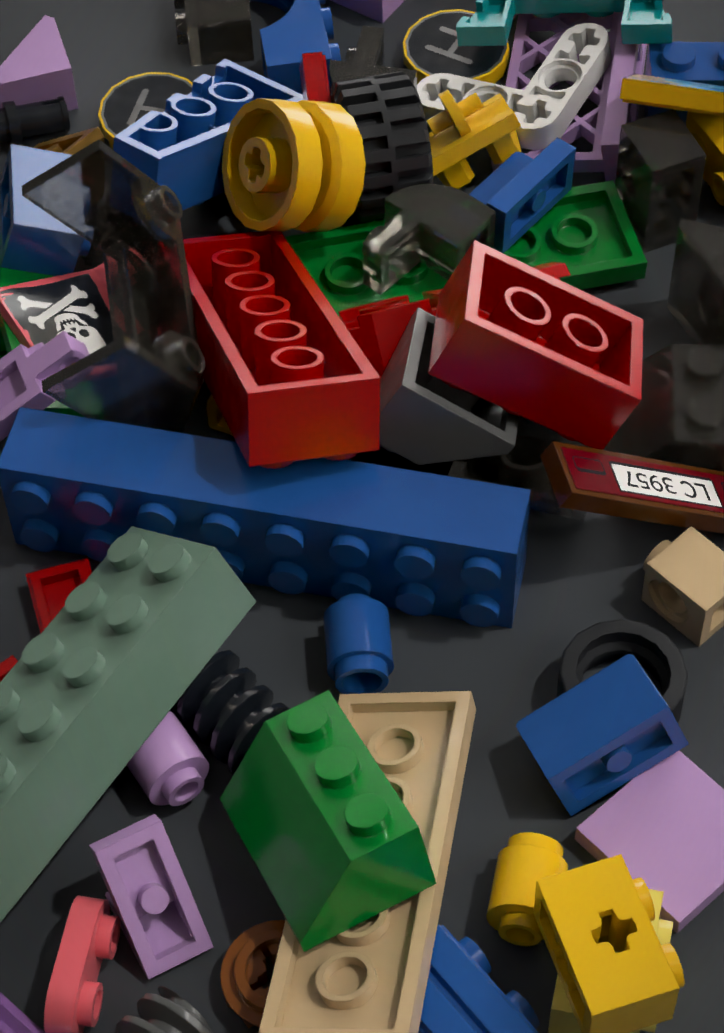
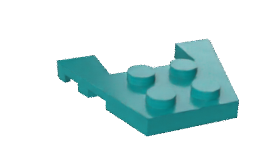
M476 0V12L471 18L463 16L456 25L458 46H507L515 14H533L539 18H552L561 13H586L591 17L600 18L609 16L614 12H623L621 21L622 44H668L673 41L672 18L669 13L664 12L662 0Z

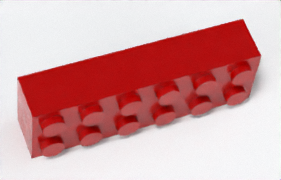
M259 231L164 241L166 307L249 467L259 465L264 468L276 469L286 467L292 464L293 461L321 457L330 460H346L360 452L379 450L380 376L281 231Z

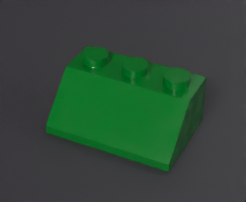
M329 690L264 722L220 797V801L304 952L437 884L419 826Z

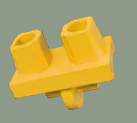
M448 89L438 94L445 110L426 121L432 131L429 133L433 176L436 175L450 192H454L470 183L475 175L466 157L485 147L494 164H502L513 153L521 152L516 129L521 127L501 93L483 103L476 92L456 103Z

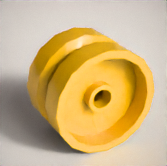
M257 98L241 107L232 119L224 141L222 175L225 194L233 214L245 227L257 231H287L293 228L303 232H327L342 226L356 209L363 191L366 167L363 139L354 118L341 105L325 101L301 100L292 102L283 99Z

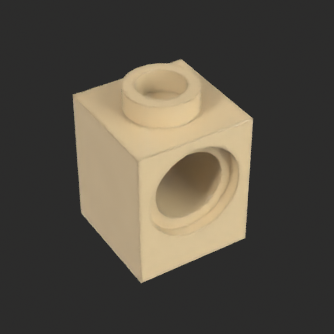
M692 526L673 542L669 540L660 542L649 553L643 565L645 577L641 600L700 647L724 626V551Z

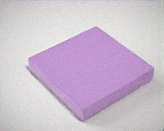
M677 751L633 778L576 827L575 840L595 859L600 861L622 854L632 879L641 877L648 889L664 892L659 918L673 921L672 930L676 933L681 931L724 891V789L681 751Z

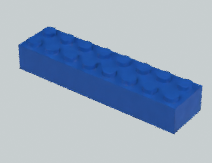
M24 407L19 408L1 453L0 485L14 539L17 544L26 545L33 550L41 552L52 550L86 555L93 560L102 562L107 556V551L111 544L133 526L216 547L241 582L273 587L275 590L286 594H299L303 592L332 597L337 600L349 594H365L372 599L382 602L386 607L400 609L404 613L414 616L431 614L455 618L478 627L495 625L512 628L526 563L531 489L358 461L330 460L324 457L293 461L292 464L286 467L276 469L264 468L259 465L249 467L237 442Z

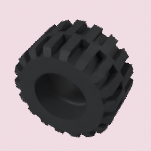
M404 71L334 82L330 90L331 103L341 105L354 118L363 139L366 161L363 191L355 211L350 216L354 224H361L428 212L433 193V163L430 139L420 97L408 75Z

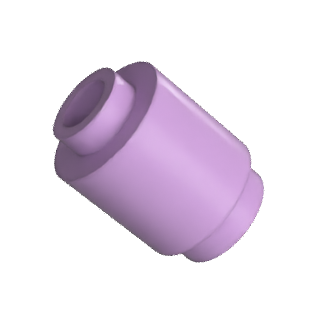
M171 711L166 714L126 765L151 803L159 806L169 804L171 806H180L191 801L203 789L204 779L209 771L208 761Z

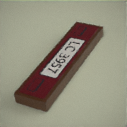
M552 441L540 455L560 508L685 528L692 526L697 530L724 534L723 471Z

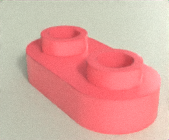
M78 895L71 905L47 990L44 1008L45 1033H83L85 1026L95 1027L98 1022L103 1000V984L97 982L102 960H112L114 958L120 936V917L110 915V904L107 899Z

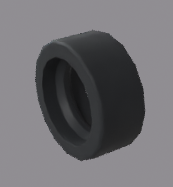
M624 619L598 622L577 633L563 651L556 698L580 684L583 674L588 669L599 663L616 661L627 654H632L641 667L650 671L660 682L662 688L661 696L668 704L677 723L680 721L688 672L682 653L664 633L646 623Z

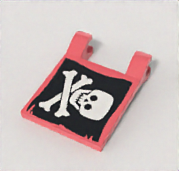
M126 254L115 256L93 269L0 287V314L20 344L27 348L43 342L45 345L59 333L65 331L68 335L86 345L94 364L80 376L88 374L90 376L148 362L159 366H169L179 358V352L174 346L185 344L175 322L162 324L141 337L114 299L125 297L130 293L132 288L126 278L137 276L139 273L135 263Z

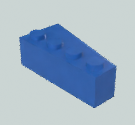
M223 59L216 64L214 76L202 74L193 81L192 92L187 95L175 93L166 99L165 111L151 110L114 136L109 201L131 212L136 219L153 224L161 222L167 217L187 208L203 204L206 200L224 193L222 175L223 146L230 123L241 107L257 98L283 99L298 102L303 100V94L228 59Z

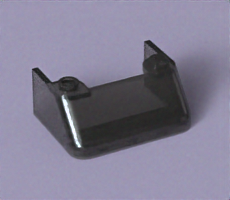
M98 139L21 186L22 196L103 251L114 341L42 380V390L47 395L86 418L184 433L203 383V371L205 370L206 363L198 343L180 222L183 216L182 206L176 194L168 186H160Z

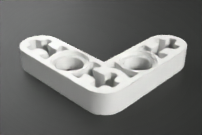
M595 23L577 24L567 29L524 90L448 73L430 75L422 79L415 87L422 103L425 118L428 120L445 110L438 94L447 89L452 94L456 103L475 92L482 103L501 93L521 127L516 129L520 147L531 150L544 149L557 137L561 138L610 65L612 56L608 32L603 26ZM557 82H574L571 87L566 89H549L551 85Z

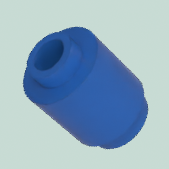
M365 594L343 596L337 602L330 605L323 615L327 673L335 681L336 689L342 694L379 693L387 687L389 683L388 676L394 669L389 611L382 602L372 599Z

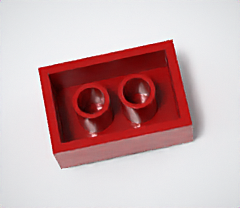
M474 240L439 293L428 374L441 379L452 388L465 390L492 402L512 415L523 416L554 430L567 440L578 441L591 448L603 450L641 401L643 319Z

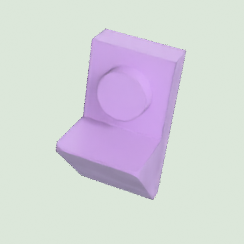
M155 814L89 845L108 889V892L105 894L106 899L109 901L114 915L120 917V927L148 979L213 948L163 823Z

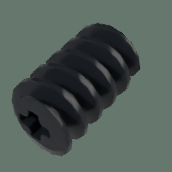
M226 650L213 655L171 709L177 711L179 719L185 725L194 728L196 737L202 743L211 746L213 755L219 761L228 764L230 773L234 775L264 722L290 708L282 702L272 704L274 699L273 691L265 685L255 686L257 682L256 674L247 667L238 669L240 666L238 655L231 650Z

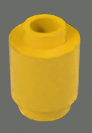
M533 832L515 834L509 838L507 847L503 848L498 854L486 918L488 923L498 931L499 936L509 943L520 946H533L544 939L533 913L536 881L568 870V864L563 858L564 849L562 845L549 836Z

